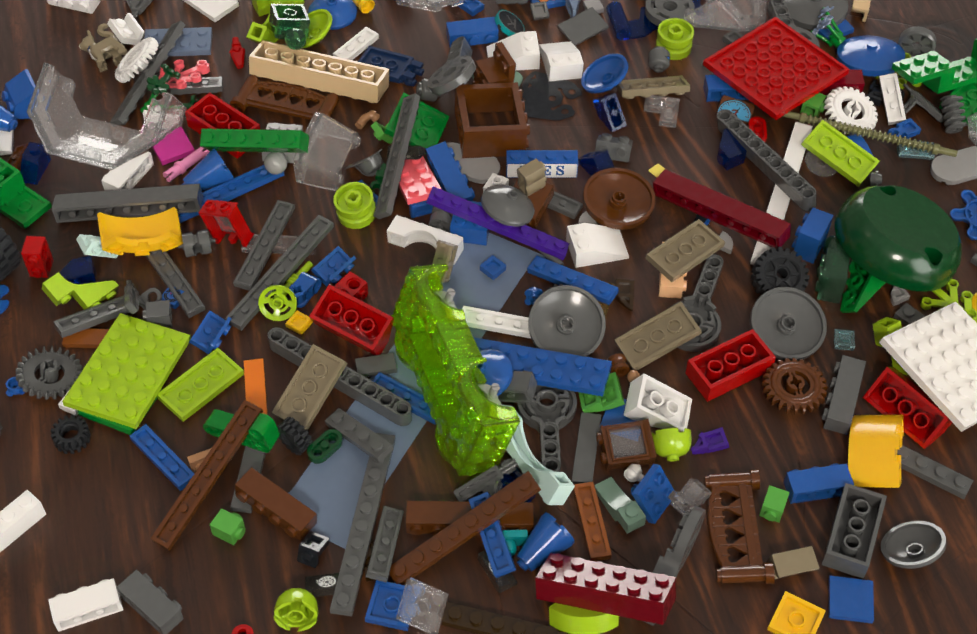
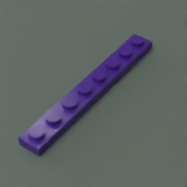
M432 187L426 202L558 259L564 260L570 243L527 225L514 227L499 223L491 218L482 206L437 187Z

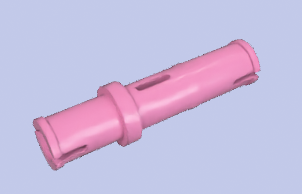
M199 147L183 160L176 161L174 166L163 172L164 178L170 175L166 180L171 182L180 174L183 175L188 168L204 158L210 151Z

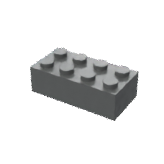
M845 483L823 557V566L864 579L870 565L887 496Z

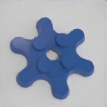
M963 190L961 192V199L966 204V207L952 209L950 217L953 221L966 222L969 225L967 230L968 238L970 240H977V196L971 190Z

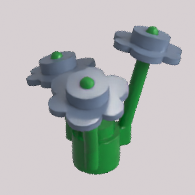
M823 7L820 11L821 14L818 16V18H822L819 20L817 29L814 28L810 32L826 42L830 47L834 45L837 48L846 38L833 20L834 17L829 13L835 7ZM826 26L831 31V34L828 36L830 40L818 34L819 30Z

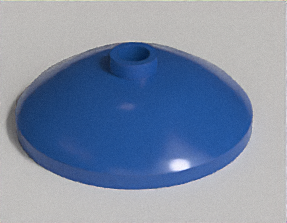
M314 0L308 9V14L318 9L328 10L333 19L330 30L341 29L350 25L357 16V7L353 0Z
M608 54L600 57L584 71L581 78L583 88L589 93H604L615 88L627 74L628 61L621 54Z
M488 349L473 353L457 369L455 376L456 387L464 398L476 402L481 392L476 387L477 385L497 383L500 387L497 393L499 396L508 388L512 381V363L504 353L497 350Z

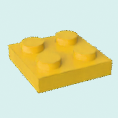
M785 591L767 630L775 634H816L826 610Z

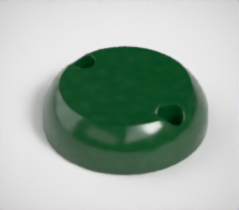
M894 185L867 187L851 195L836 215L835 233L842 248L861 268L888 284L912 291H934L947 285L960 265L962 245L955 224L941 207L913 190Z

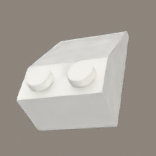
M536 31L519 32L496 42H502L516 63L515 71L540 68V50ZM496 43L486 46L488 58L493 57Z
M571 41L539 44V50L549 81L582 78L584 63L580 51Z
M589 223L567 226L566 242L570 243L569 250L575 268L629 259V254L619 229Z
M642 374L630 382L624 416L636 421L649 419V424L652 427L661 429L678 428L679 432H684V428L687 429L692 399L656 379Z

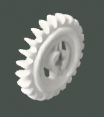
M148 37L130 49L116 68L115 79L121 83H126L135 77L133 72L136 74L142 72L149 64L146 58L151 60L152 57L149 54L155 55V51L158 50L157 40L153 37Z
M843 86L842 88L837 87V89H833L827 95V99L824 102L826 104L824 109H827L825 115L832 114L828 120L835 119L837 123L841 121L842 124L846 122L847 125L851 123V126L866 127L867 130L869 128L871 130L874 129L878 122V113L875 112L877 109L872 106L874 104L873 101H869L870 98L868 96L865 97L864 92L859 93L858 89L854 90L853 87L847 88ZM844 101H850V102H848L847 105L842 109V102H844ZM862 110V118L855 120Z

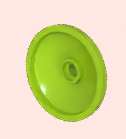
M318 9L300 19L290 33L289 41L293 47L304 49L322 41L332 25L331 13L326 9Z

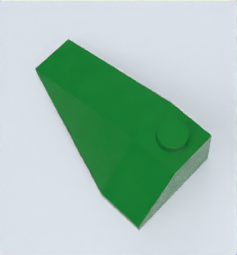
M852 260L848 270L850 278L846 280L848 288L843 294L840 308L842 313H857L886 283L868 273Z

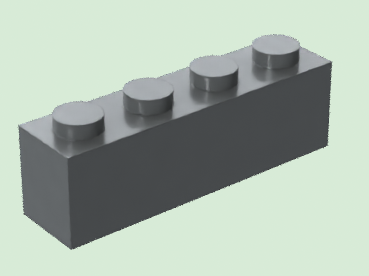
M843 355L841 361L836 362L833 373H836L837 376L832 377L830 384L833 392L828 393L826 404L829 407L824 409L822 420H825L824 429L845 435L848 434L866 361Z

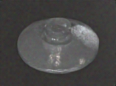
M807 152L805 162L812 173L821 177H829L837 172L813 153Z

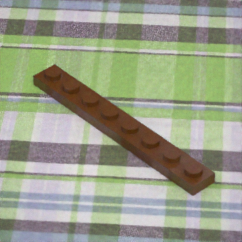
M246 400L243 401L150 538L153 542L169 551L172 549L249 434L248 430L258 415L263 413L261 408Z
M527 471L392 564L389 573L394 582L401 585L406 584L541 491L531 473Z

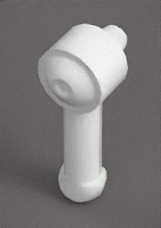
M630 464L624 471L625 478L630 482H640L644 477L640 464Z

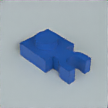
M909 118L898 123L896 128L889 129L887 134H896L897 137L899 135L901 137L906 136V139L920 134L921 128Z

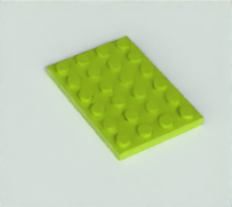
M120 313L63 399V405L137 429L188 346L191 336Z

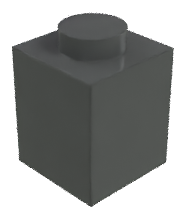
M170 301L146 302V310H143V320L163 327H172Z

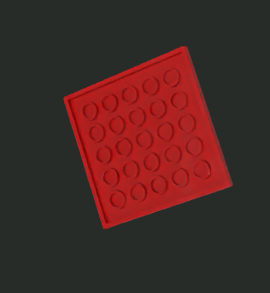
M777 17L772 18L703 60V66L775 120L781 118L849 73V68Z

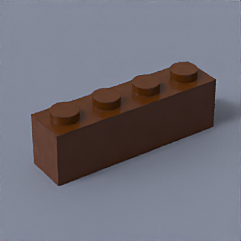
M252 467L235 484V494L241 502L251 505L256 513L265 515L273 525H279L291 538L295 537L301 541L317 524V513Z

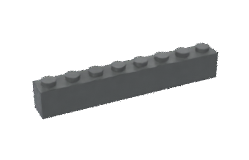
M200 184L55 195L52 212L57 223L98 220L97 214L99 212L110 216L126 218L151 216L175 207L178 214L199 212L202 208L203 194Z

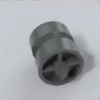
M433 206L429 226L450 233L453 214Z
M208 229L197 231L196 234L192 232L183 233V244L178 246V248H182L185 251L186 258L196 256L199 252L202 255L212 253L211 245L216 240L211 239V237L209 238Z

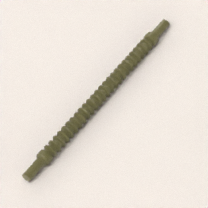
M790 111L782 116L799 120L800 123L807 122L808 125L812 123L813 126L815 124L818 125L824 120L838 131L842 130V133L846 131L847 134L851 132L852 135H862V138L867 136V139L869 137L872 140L876 138L877 141L880 139L882 142H892V145L894 143H897V146L901 144L902 147L906 145L907 148L922 149V152L927 150V153L931 151L935 155L939 153L956 157L958 150L941 147L937 143L932 145L929 142L927 144L926 141L923 143L921 140H911V137L906 139V136L904 138L901 135L897 137L896 134L881 133V130L876 132V129L874 131L871 128L867 130L866 127L851 126V123L847 125L846 122L844 124L841 121L837 123L836 120L822 119L821 116L819 118L816 115L812 117V114L808 116L804 112L800 114Z

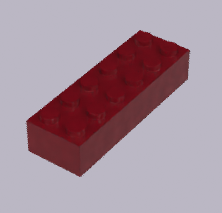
M550 553L535 577L536 599L664 625L676 600V577L561 554Z

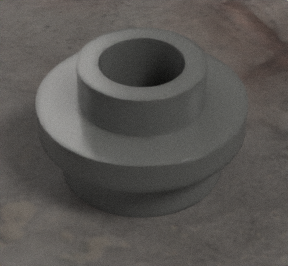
M879 170L871 172V186L882 185V174H879Z

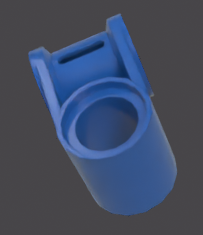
M302 272L299 275L298 279L289 287L296 296V308L304 307L319 291L322 284L321 279L306 272Z

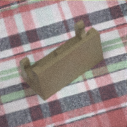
M438 240L428 278L445 283L450 280L458 245Z
M812 546L772 554L767 562L773 563L775 579L820 569Z

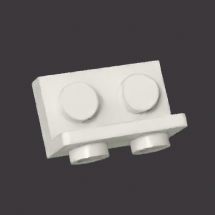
M127 13L124 20L109 19L107 23L123 44L136 45L143 38L144 30L131 13Z

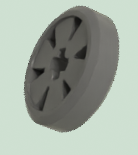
M915 26L905 29L900 34L898 45L903 48L905 53H909L911 57L929 51H935L937 39L931 30Z

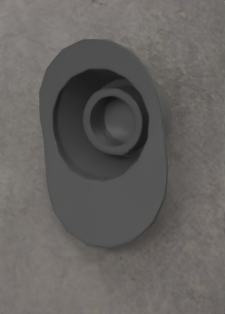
M382 149L367 158L346 166L345 169L355 166L365 176L376 175L377 170H380L384 163L379 153Z

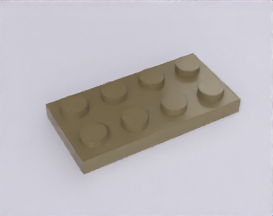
M682 75L622 80L616 86L621 96L626 99H633L634 96L647 98L657 94L658 96H667L670 93L683 95L685 92H690V84Z
M698 219L646 255V260L667 279L674 282L723 248L725 241Z
M679 302L616 338L615 343L622 354L626 356L631 368L639 370L702 334L683 303Z
M313 344L272 413L283 420L287 417H293L295 421H299L300 425H303L304 429L308 431L348 363Z

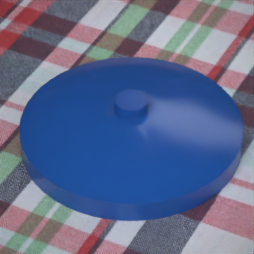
M862 35L844 40L837 48L836 59L851 70H862L863 76L876 77L895 73L892 69V64L905 59V51L896 42L887 38Z

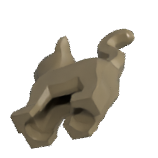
M105 23L100 24L97 28V33L105 37L104 40L96 43L91 32L87 30V36L79 44L81 50L90 54L100 72L108 70L106 59L113 57L114 65L118 66L122 60V55L127 54L126 48L118 41L116 36L112 32L104 31L108 28V25Z

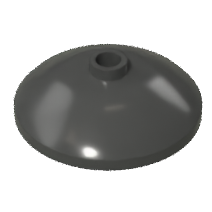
M504 184L490 186L485 189L481 197V204L485 212L491 218L504 225L524 226L534 216V206L529 197L513 186Z
M909 521L899 524L890 529L881 541V551L886 561L894 566L906 569H916L930 565L941 557L947 546L944 531L939 526L926 521Z

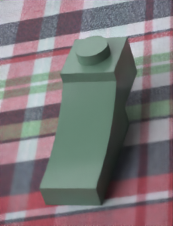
M612 477L594 485L599 499L614 521L618 520L627 534L645 525L646 515L637 502L632 501L620 489Z

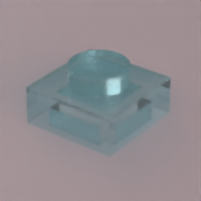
M835 329L834 349L854 351V331Z

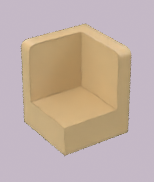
M853 0L851 11L864 14L862 22H866L871 0Z

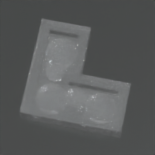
M651 95V97L645 98L644 111L661 113L659 126L676 128L680 99Z

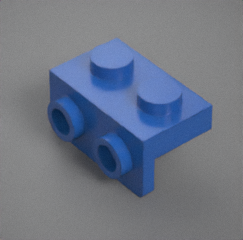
M337 246L311 271L327 287L331 282L336 284L342 278L340 274L344 271L348 273L355 266L353 262L356 260V257L350 258Z
M209 310L189 343L210 354L212 349L215 350L220 346L222 340L219 338L221 335L226 336L232 327L229 325L232 318L228 317L227 320H224Z

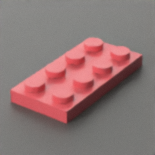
M416 155L405 159L399 188L408 205L426 201L433 186L439 189L441 187L423 155Z

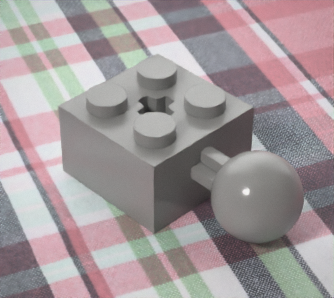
M268 123L266 130L303 131V125ZM262 152V161H264V166L269 173L277 175L285 171L287 163H298L301 153Z

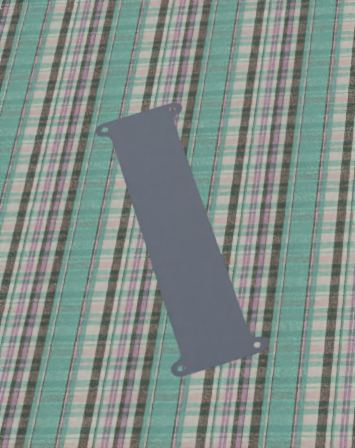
M489 233L487 246L464 243V249L455 265H453L449 282H437L388 352V354L394 353L397 373L385 375L439 403L456 376L457 371L450 370L449 364L460 335L481 339L487 331L459 325L463 306L499 312L536 256L545 258V256L492 233ZM492 255L506 265V270L494 280L480 271V265ZM449 288H452L456 292L453 301L459 310L457 322L445 349L436 350L433 347L431 351H427L424 348L427 337L423 319L430 318L433 313L436 301L439 298L434 292H447ZM356 400L346 412L375 433L395 435L396 441L385 483L427 421L412 413L411 423L407 426H399ZM342 437V446L325 462L320 464L311 462L296 485L288 493L317 513V524L310 531L328 537L330 542L346 549L369 455Z

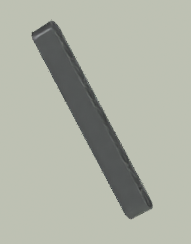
M723 109L717 113L718 130L801 209L811 211L813 207L816 208V190L730 110Z
M279 327L272 328L267 335L270 349L297 366L301 365L312 347ZM345 367L334 388L399 426H407L411 423L412 410L409 402L351 368Z

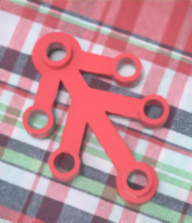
M176 60L174 61V70L181 74L180 78H170L168 83L166 82L165 84H168L169 88L185 89L187 87L186 82L199 83L202 81L201 75L210 72L209 63L206 60H199L195 67L181 72L185 68L184 61ZM161 68L159 71V80L165 74L163 68Z

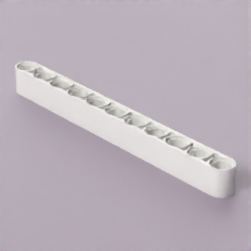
M795 122L783 159L797 173H799L806 148L801 144L811 133L813 127L812 125ZM776 184L766 213L784 220L791 198ZM757 241L750 264L754 265L756 260L772 247Z

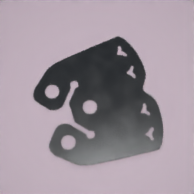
M538 71L530 73L522 85L524 90L522 101L523 98L526 100L524 101V112H527V117L563 120L574 116L575 111L568 104L551 110V108L560 105L563 100V95L558 90L559 88L562 89L568 99H575L582 95V91L569 80L549 81L547 74ZM573 89L576 93L572 95L568 91ZM555 96L556 100L551 101L549 100V97ZM567 109L569 113L562 114L561 110Z

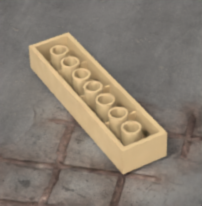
M262 40L249 56V74L269 78L274 81L300 85L305 88H313L322 92L335 93L339 96L343 95L353 99H361L370 103H378L389 87V69L268 41Z

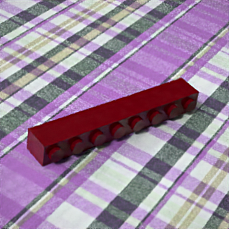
M664 169L653 182L655 196L772 248L782 247L790 237L791 223L674 172Z

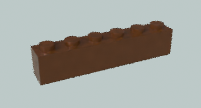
M407 501L406 532L413 535H436L471 511L470 503L461 501ZM523 502L501 517L499 521L502 530L526 529L528 535H530L534 526L533 502Z

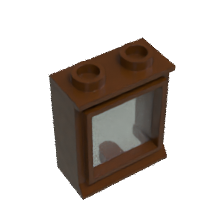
M649 419L607 426L601 425L599 432L596 433L597 444L601 445L602 452H600L601 463L605 464L606 470L627 468L630 464H640V466L654 464L657 458Z

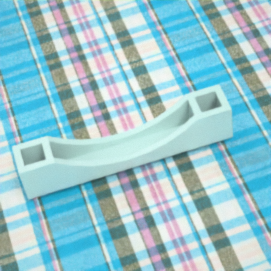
M503 405L502 416L493 434L498 438L502 447L507 450L511 458L516 460L522 473L524 474L527 471L531 473L541 488V491L538 493L547 505H563L575 487L564 472L550 470L535 458L526 441L521 416L513 406Z

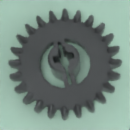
M43 346L42 353H39L37 348H35V356L29 351L27 353L28 359L22 356V362H18V368L15 369L18 386L23 388V392H29L30 396L37 395L38 399L43 396L45 400H48L49 397L57 399V396L64 397V393L71 389L82 372L83 367L80 364V360L75 359V354L69 357V350L62 354L61 347H59L57 352H54V347L51 346L50 351L47 352L45 346ZM40 368V378L37 380L34 374ZM62 369L64 372V376L61 380L57 382V380L59 379V370Z

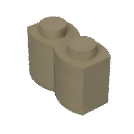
M536 158L517 169L519 189L527 196L546 186V167L542 161L539 162Z

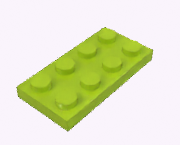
M824 120L814 128L801 144L858 187L880 162Z
M216 348L161 390L157 398L184 422L242 377L244 370L223 351Z

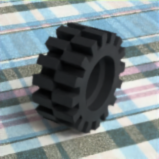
M66 415L64 420L59 418L57 420L58 424L54 423V428H51V438L55 447L60 452L63 450L64 454H68V451L71 454H75L74 450H77L78 453L81 452V447L85 449L87 447L86 443L89 444L91 438L86 421L81 419L80 416L75 418V415H71L70 418ZM71 430L78 431V434L73 438H63Z
M287 417L277 426L280 433L279 439L282 440V444H285L286 448L296 455H301L313 443L311 435H308L309 432L304 429L303 425H300L299 421H295L293 417Z

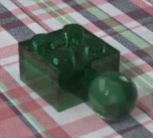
M271 4L269 23L275 38L285 39V43L290 49L299 50L303 48L309 35L310 19L304 4Z
M831 235L823 243L825 255L822 254L821 266H818L816 277H818V280L816 281L814 291L818 292L817 300L839 304L847 282L850 256L842 248L837 236Z

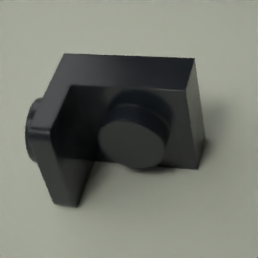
M310 531L299 544L297 561L316 568L319 556L329 545L330 538Z

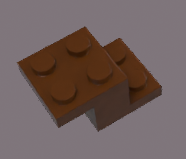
M502 42L495 44L493 57L475 61L476 70L473 73L474 81H472V84L514 82L516 63Z

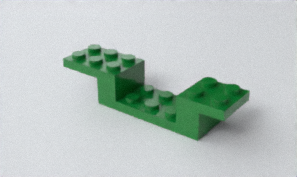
M977 38L974 40L970 57L950 62L938 54V52L929 51L928 53L894 62L892 69L914 85L922 82L937 94L976 83Z
M0 158V212L26 229L52 208L51 202L25 186L21 172Z

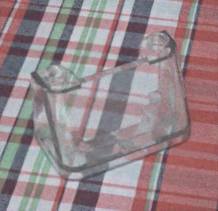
M315 112L305 132L309 135L308 153H295L294 156L296 183L337 191L339 185H342L344 181V174H342L341 170L350 149L355 150L356 147L360 146L361 137L358 132L326 114Z

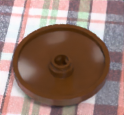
M608 168L595 173L588 179L583 191V204L587 213L599 224L619 230L636 228L645 223L652 215L656 201L655 193L650 183L640 174L623 168Z

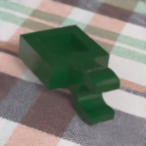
M385 163L382 164L380 170H377L376 181L370 184L372 192L375 188H378L380 192L387 165Z

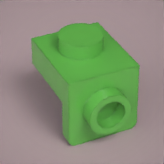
M375 121L371 125L375 131L373 133L374 136L380 141L384 140L391 144L393 137L384 133L387 125L383 126Z

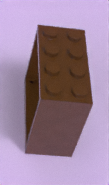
M518 82L468 84L455 88L454 113L462 158L506 156V150H526V148H529L527 135H530V125L527 124V112H524L525 102L522 101V89H519ZM513 112L515 125L470 127L468 113Z

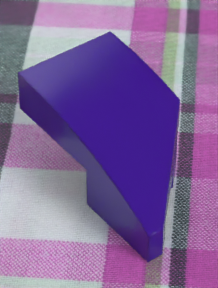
M723 427L706 433L701 432L695 446L691 448L692 454L711 453L730 448Z

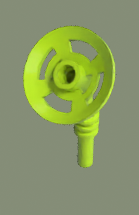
M307 261L296 274H292L286 280L285 286L272 285L262 291L259 296L258 305L261 313L266 318L273 321H284L295 313L297 299L289 287L298 279L302 272L307 273L313 267L312 262ZM276 289V291L271 292V293L268 295V297H265V295H266L269 291ZM289 294L292 300H288L286 295ZM269 303V306L274 310L273 314L265 308L264 304ZM288 307H291V309L287 313L280 315L281 312H284L285 310H287Z

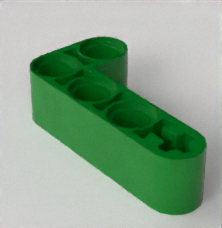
M214 409L203 425V429L210 435L219 438L234 414ZM260 413L248 430L249 434L241 445L269 453L280 436L275 421L267 414Z

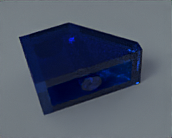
M616 93L607 94L593 100L598 117L611 132L627 126Z
M726 128L723 130L717 160L720 165L729 170L744 163L747 151Z
M29 142L22 154L20 170L24 183L37 185L51 161L46 145Z
M607 150L589 152L578 158V163L591 176L601 170L615 168Z
M91 256L72 259L59 272L64 279L74 284L97 282L95 266Z

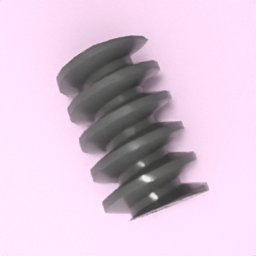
M948 95L942 97L940 100L942 101L941 107L943 108L942 113L945 120V132L949 134L961 132L963 127L967 126V122H962L966 119V116L961 115L965 113V109H960L964 106V103L958 102L963 100V96Z

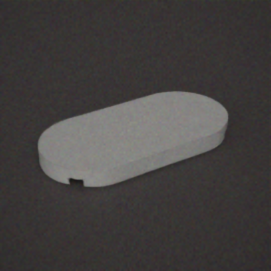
M454 142L446 143L448 147H452L455 155L454 159L459 161L460 171L466 175L467 180L485 184L492 173L500 174V163L497 158H462L460 144Z
M977 146L958 150L956 157L948 155L937 156L932 161L930 168L933 178L939 182H946L947 185H956L977 179Z

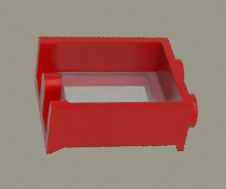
M207 199L198 212L211 236L216 240V244L221 242L225 234H230L228 237L230 244H235L240 239L242 246L246 247L254 236L237 206L238 202Z

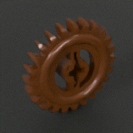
M785 358L784 362L777 360V364L773 363L771 368L766 369V373L763 375L762 387H764L763 393H768L766 400L773 398L772 406L779 403L778 410L786 406V414L793 408L794 415L797 414L798 409L804 415L806 408L812 413L813 407L818 409L820 404L824 403L828 386L825 384L827 380L822 377V372H817L818 368L816 366L811 367L810 362L805 364L802 359L798 362L796 358H793L792 361ZM788 376L785 388L783 389L781 379ZM804 379L809 384V391L805 394L802 393L805 385Z

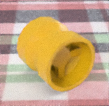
M353 0V3L359 7L362 13H369L375 6L373 0Z

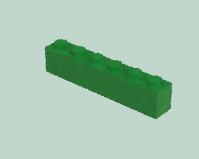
M201 129L200 147L209 151L215 149L216 151L308 153L309 135L301 130Z

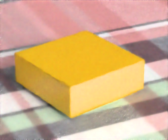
M297 310L285 324L290 330L302 335L313 321L309 316Z

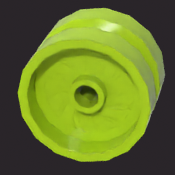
M669 18L662 21L658 27L655 47H665L670 52V60L686 58L692 49L693 26L688 21L680 18Z
M349 182L342 185L336 191L334 206L342 225L351 229H361L374 221L376 204L373 192L369 186L360 182Z

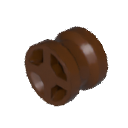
M614 354L607 359L612 361L610 373L616 372L618 377L628 374L630 368L626 364L627 359L624 354Z

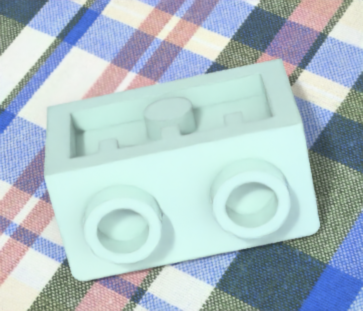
M79 234L76 239L84 255L109 258L118 257L117 254L102 250L101 238L99 236Z

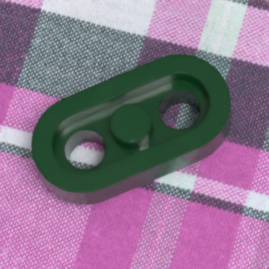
M336 429L325 431L308 447V459L315 464L325 462L342 446V434Z

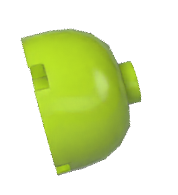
M678 428L656 430V434L651 432L656 454L667 458V461H679V457L686 455L691 448L692 437L690 429L684 428V432H679Z
M291 588L284 591L278 597L274 607V621L278 626L289 631L290 627H299L298 631L310 629L317 622L318 605L311 592L301 588Z

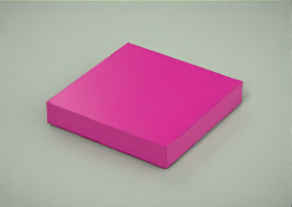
M182 127L149 138V143L162 166L187 157L195 151Z

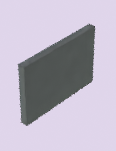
M591 7L564 21L557 27L576 46L608 29L609 25Z

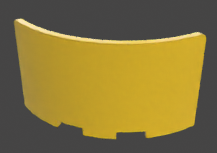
M175 207L155 215L137 218L115 217L101 212L97 214L102 250L117 255L135 253V256L150 255L149 252L162 250V252H165L183 244L178 211Z
M903 415L853 416L849 435L848 469L854 486L900 488L902 483L901 455H897V450L902 448L904 436Z

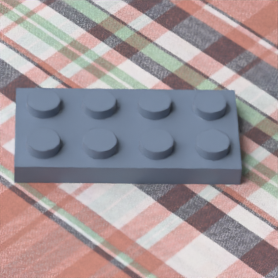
M212 27L183 28V34L175 41V47L167 54L168 57L211 55ZM145 29L144 39L153 37L159 45L168 29Z

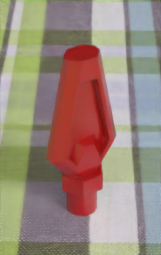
M233 37L232 48L229 53L236 68L242 69L244 67L246 50L241 46L239 38Z

